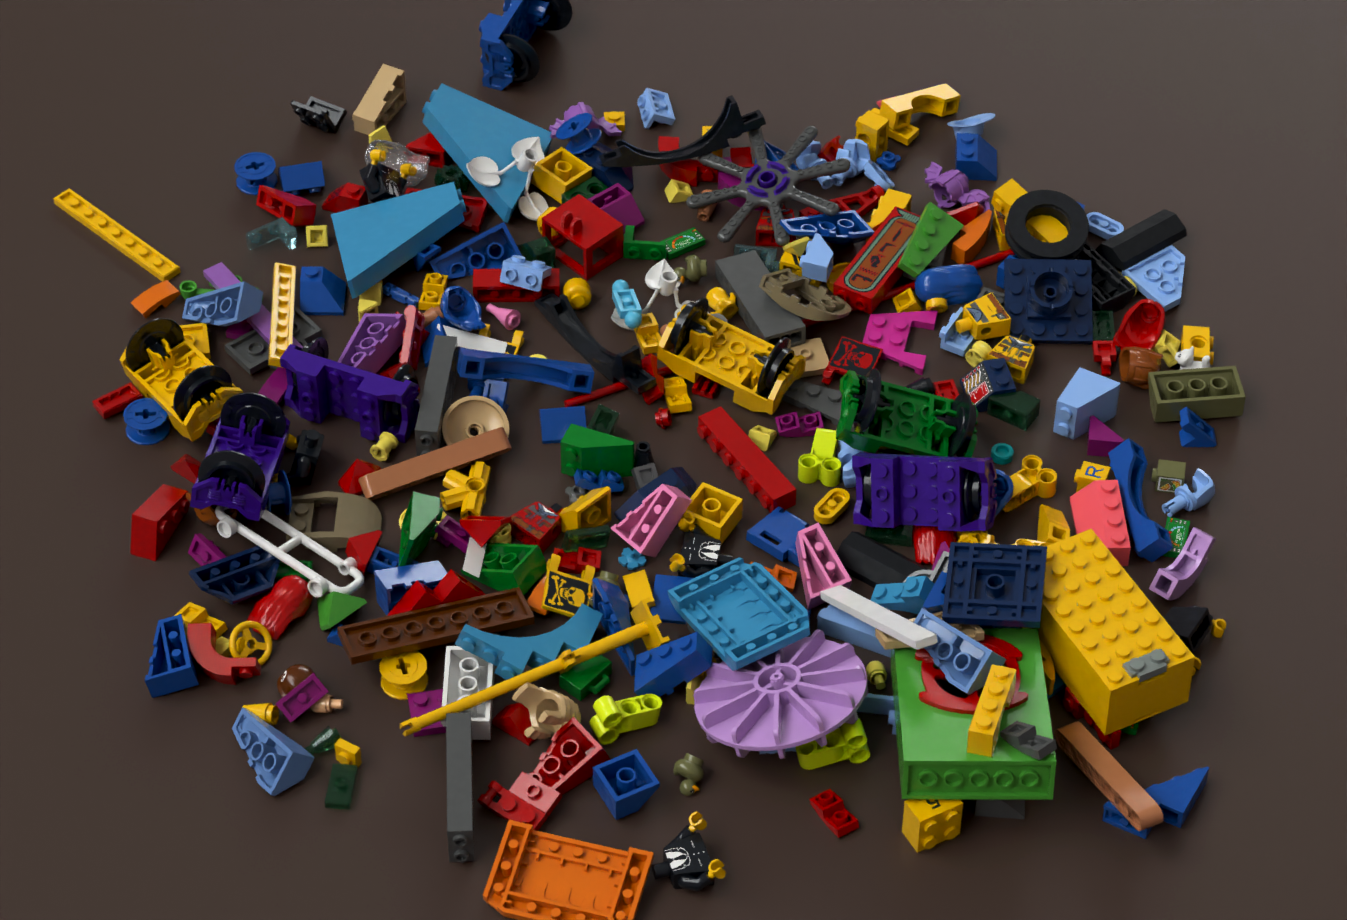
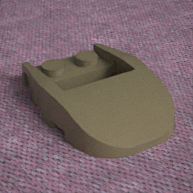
M790 268L762 276L759 287L778 305L797 316L814 321H830L846 317L851 312V306L839 296L828 295L829 290L823 286H820L818 289L811 285L810 279L805 276L800 277L791 272ZM794 289L810 301V303L804 305L800 303L801 298L794 294L790 297L783 291Z
M332 491L291 497L292 507L288 524L331 552H337L338 548H346L350 537L376 530L381 531V513L378 507L365 497ZM323 503H333L334 506H337L334 532H312L315 507H321ZM286 534V542H287V541L290 540L292 537H290L289 535Z

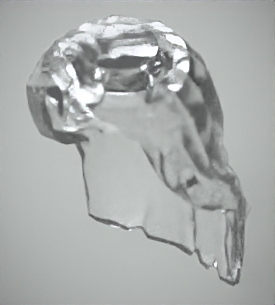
M374 140L365 151V163L367 166L372 162L370 152L377 149L386 151L385 161L378 162L398 171L400 176L402 175L400 172L402 164L408 163L412 164L411 167H416V174L414 176H407L406 185H417L420 183V180H423L428 175L427 169L430 157L416 154L400 143Z

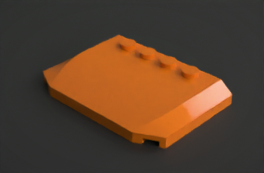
M508 820L483 893V900L504 917L516 920H634L654 859V852L629 847L628 851L536 831L533 830V825Z

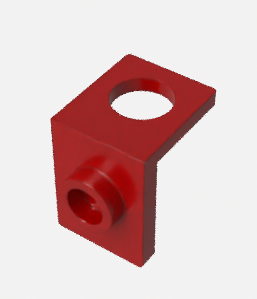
M751 147L730 148L732 163L743 168L754 166L752 164Z

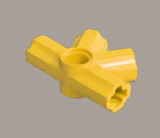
M476 461L475 464L471 465L469 477L450 469L443 479V486L449 490L440 492V499L444 510L448 511L461 507V518L470 515L481 516L483 505L486 502V490L491 472L490 466L486 465L485 462Z

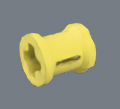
M382 432L377 444L372 445L370 448V453L376 460L386 461L389 457V452L398 445L397 438L392 433Z

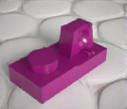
M446 515L435 529V532L438 533L436 540L446 547L453 543L463 553H466L470 539L469 533L459 522Z
M201 533L194 535L188 554L198 564L204 566L226 558L220 551V547L212 540H208Z
M312 673L275 704L286 718L292 722L329 691L316 675Z

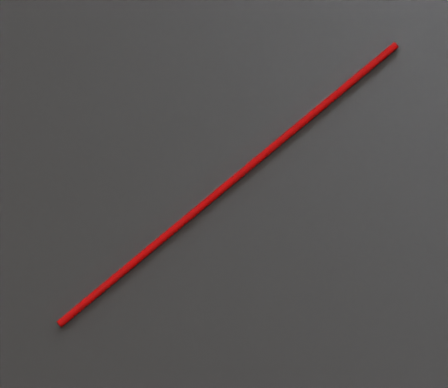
M1011 249L967 264L979 269L1015 254ZM915 281L891 289L882 301L891 299L909 288L914 291ZM851 306V312L858 310ZM806 318L802 319L806 327L823 322ZM667 366L657 370V374L661 376L674 373ZM617 382L591 391V393H585L564 400L565 407L577 406L627 389L628 387L622 382Z

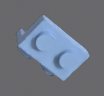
M513 255L503 261L500 282L539 292L542 289L543 279L551 275L552 267L546 266L543 261L533 260L531 262L525 260L523 256Z
M960 307L956 313L951 315L947 326L941 328L939 338H941L940 348L964 357L976 340L969 331L958 333L956 330L955 321L962 319L963 307Z

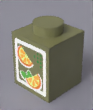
M1159 459L1157 468L1152 470L1151 481L1155 482V491L1175 493L1177 487L1183 486L1186 462Z

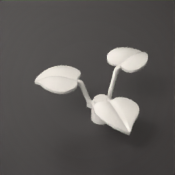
M530 137L516 142L511 150L515 160L501 171H498L497 164L488 157H476L466 164L471 177L477 183L486 187L497 186L500 183L499 175H503L513 166L517 165L521 172L528 171L524 189L525 196L520 197L518 200L520 212L526 218L537 221V218L549 208L546 200L539 193H528L532 173L534 172V164L545 158L540 144V137Z
M665 259L656 263L645 276L646 285L650 289L655 290L645 309L642 310V314L648 312L658 293L663 296H670L673 293L675 305L678 308L675 311L674 317L677 318V313L681 312L682 306L694 301L686 300L682 305L679 303L678 288L681 282L677 281V274L673 272L674 270ZM615 308L611 315L612 321L624 329L634 330L626 326L624 319H620Z

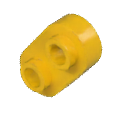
M842 488L831 489L815 505L814 519L820 524L833 523L850 504V494L848 491Z

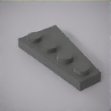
M795 380L783 395L782 400L800 409L807 408L813 413L820 411L821 416L832 420V424L838 425L842 404V394L840 391ZM852 425L851 431L854 432V425Z

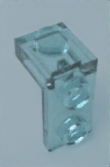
M281 217L247 232V248L251 251L279 238L291 250L297 247L296 238L298 234L295 227L290 226Z
M735 244L734 255L755 250L770 273L779 271L777 249Z

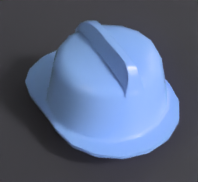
M994 113L979 114L963 120L948 122L947 125L953 127L955 138L957 133H970L981 136L984 123L992 120L996 115Z

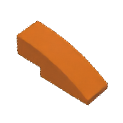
M990 209L961 228L960 238L952 243L951 259L958 264H967L981 251L991 227L992 211Z

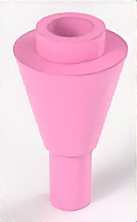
M491 303L486 306V311L495 315L507 330H513L519 325L521 315L518 310L498 308Z

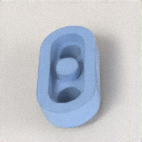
M868 160L863 166L864 174L875 182L874 186L880 185L884 192L888 189H893L895 184L882 168L873 161Z
M1090 212L1087 214L1089 231L1106 240L1124 231L1121 223L1101 213Z

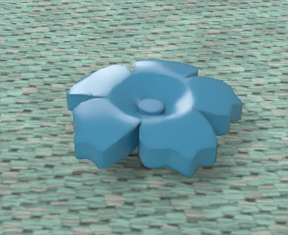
M629 547L624 548L622 556L618 557L619 563L624 567L627 566L628 570L638 569V566H644L647 562L643 554H640L635 549L632 551Z

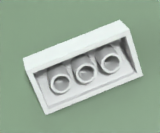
M446 646L442 707L493 686L495 665L465 651L459 646ZM493 699L460 712H471L472 740H491ZM446 719L441 720V724L445 727Z

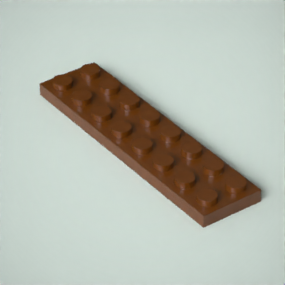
M517 587L337 627L350 663L353 665L456 642L465 624L484 632L496 633L534 624L535 617L520 588Z

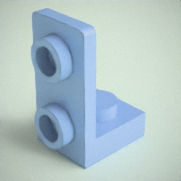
M868 693L857 709V712L889 715L888 724L893 725L892 734L896 735L893 696Z

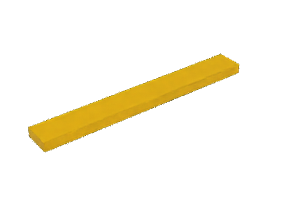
M70 188L53 198L56 206L162 282L169 281L181 273L178 265Z
M277 262L273 268L268 365L281 367L280 357L288 346L293 343L296 266Z

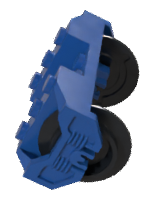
M505 0L503 16L488 13L479 25V31L481 32L480 47L482 48L480 61L483 63L484 75L482 78L483 86L502 91L512 81L528 82L534 79L540 70V60L534 48L527 42L537 27L549 31L565 28L570 23L573 14L569 0Z

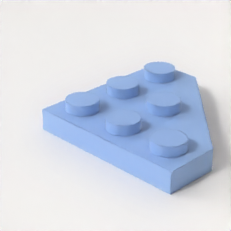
M1170 245L1124 271L1122 270V275L1131 278L1136 284L1138 291L1146 298L1161 304L1164 311H1167L1179 305L1181 301L1185 256L1173 245Z

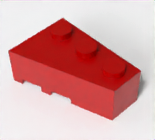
M163 484L132 514L131 555L153 561L157 560L180 521L189 510L190 501L186 498L187 490Z

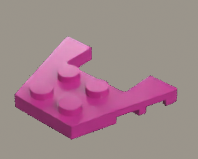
M938 311L870 314L862 343L883 349L881 359L887 360L889 358L898 362L900 367H910L915 369L916 374L923 375L926 355L905 352L911 327L934 330Z

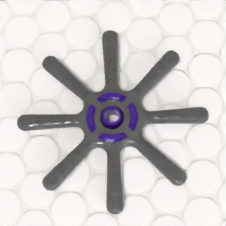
M807 126L783 158L778 161H769L767 159L762 129L749 130L747 133L757 160L756 165L753 167L743 168L712 153L699 156L698 159L704 166L740 178V184L720 190L694 194L686 200V204L690 209H699L733 198L741 197L746 199L745 204L718 232L717 238L723 243L729 242L734 237L745 220L756 208L767 207L770 211L775 241L778 245L785 246L790 242V236L780 225V220L784 219L780 208L781 203L787 200H794L827 216L837 215L839 212L838 204L796 189V185L802 181L844 173L849 170L850 161L846 158H839L838 160L795 171L790 166L817 137L818 129L816 127Z

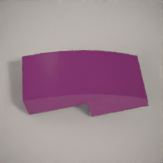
M278 367L262 386L258 394L270 398L279 405L287 389L286 368Z
M797 411L775 417L779 436L783 437L815 435L816 428H824L820 411L798 417Z

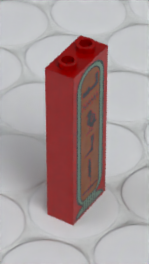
M895 206L834 282L833 295L839 296L850 306L872 314L902 276L903 270L898 267V264L921 216Z

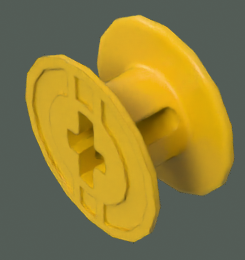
M415 650L382 658L379 663V671L382 675L381 687L384 693L391 698L407 700V694L424 692L428 685V675L426 674L427 661L423 654Z

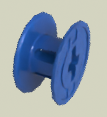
M582 113L564 122L556 131V137L561 140L570 139L565 149L576 155L594 146L601 138L602 131L597 128L588 129L587 127L592 122V115L590 113Z
M252 152L242 155L235 162L234 168L238 175L236 185L240 191L249 195H258L259 185L275 188L278 181L277 175L274 173L276 164L272 156L266 153Z
M153 398L138 399L130 403L123 413L124 422L127 424L125 429L127 437L131 442L146 446L163 441L169 435L171 429L167 420V412Z
M280 470L277 482L270 484L267 511L271 512V506L281 504L283 512L286 515H290L292 507L290 485L284 470Z

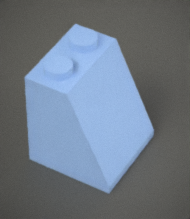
M1079 367L1057 400L1053 432L1074 440L1088 432L1090 416L1094 415L1103 423L1115 417L1120 382Z

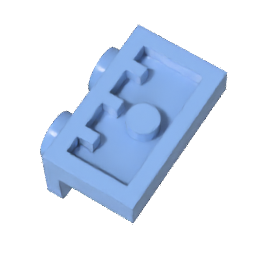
M646 88L637 101L644 128L649 129L653 121L672 125L675 121V116L668 93Z

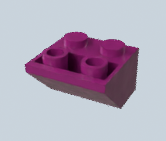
M619 183L587 199L622 223L623 234H625L626 225L634 226V229L645 224V220L632 194Z

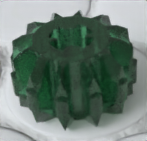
M451 163L450 166L443 165V168L437 169L434 184L439 186L454 182L456 189H460L462 193L467 192L470 180L458 165L453 166Z

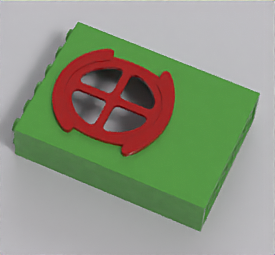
M982 628L984 640L978 642L1006 659L1003 664L1004 667L1016 669L1015 692L1010 706L1004 709L998 741L992 758L967 752L968 730L980 699L977 691L968 695L967 698H959L943 690L935 679H946L945 674L936 666L933 658L924 648L916 650L908 647L891 650V675L902 799L1053 800L1056 772L1055 750L1041 760H1038L1020 752L1000 736V731L1019 721L1034 725L1037 735L1053 739L1038 628Z

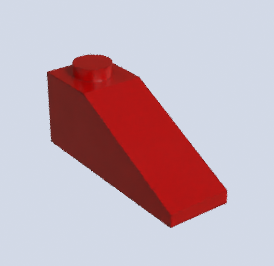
M259 185L257 206L292 226L313 225L316 204L303 197Z

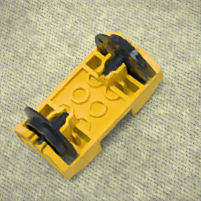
M704 297L698 299L695 303L684 304L681 312L677 313V318H673L672 322L667 325L660 339L657 359L662 361L676 375L693 383L702 375L733 390V402L750 411L766 412L773 415L783 395L792 383L800 379L805 372L806 357L794 355V350L791 349V340L787 337L781 339L775 346L708 314L709 303ZM673 344H674V353H675V354H673V353L670 352V350H671ZM770 392L768 399L764 398Z
M168 318L153 319L139 327L130 338L120 358L126 376L132 381L137 390L145 398H153L167 412L172 426L183 437L190 439L192 442L202 436L209 423L220 417L222 407L229 398L243 393L239 387L232 383L228 372L208 360L183 335L181 327L175 321Z

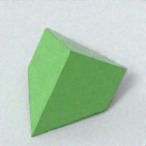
M335 591L317 598L321 630L324 631L333 627L367 603L366 600Z

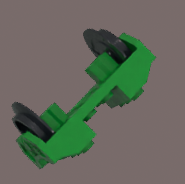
M871 369L866 376L856 374L855 371L848 370L840 379L839 390L842 394L841 416L836 429V439L845 442L854 449L869 453H875L883 446L921 456L952 457L957 454L956 457L972 458L977 442L975 425L978 423L976 420L978 410L975 404L971 402V397L968 393H960L955 400L881 381V374L877 369ZM852 425H854V432L851 431Z

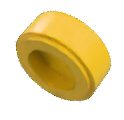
M932 298L926 301V311L936 310L939 314L948 309L947 300L944 298Z

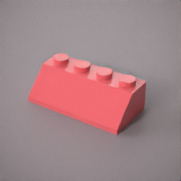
M1095 480L1070 496L1075 533L1079 534L1092 529L1120 565L1128 566L1131 546L1118 480Z

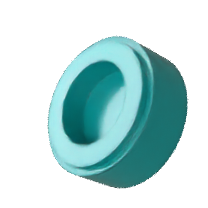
M998 443L992 447L991 458L993 462L1005 465L1013 460L1014 450L1010 445Z

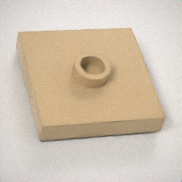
M821 337L807 339L806 343L791 347L794 350V355L806 357L805 372L800 378L823 374L829 359Z

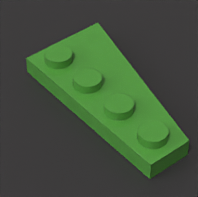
M929 202L923 210L898 267L913 278H916L964 225L932 202Z

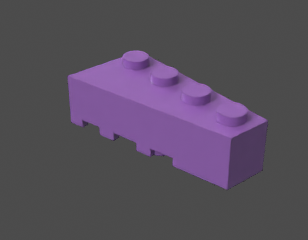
M364 313L338 362L376 374L403 343L402 334L406 326L404 315Z

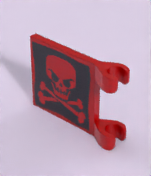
M842 336L827 367L823 371L822 383L830 385L835 372L845 375L848 370H852L858 375L866 376L871 369H875L883 349Z

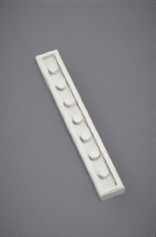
M842 585L820 591L823 601L916 650L938 643L937 634Z

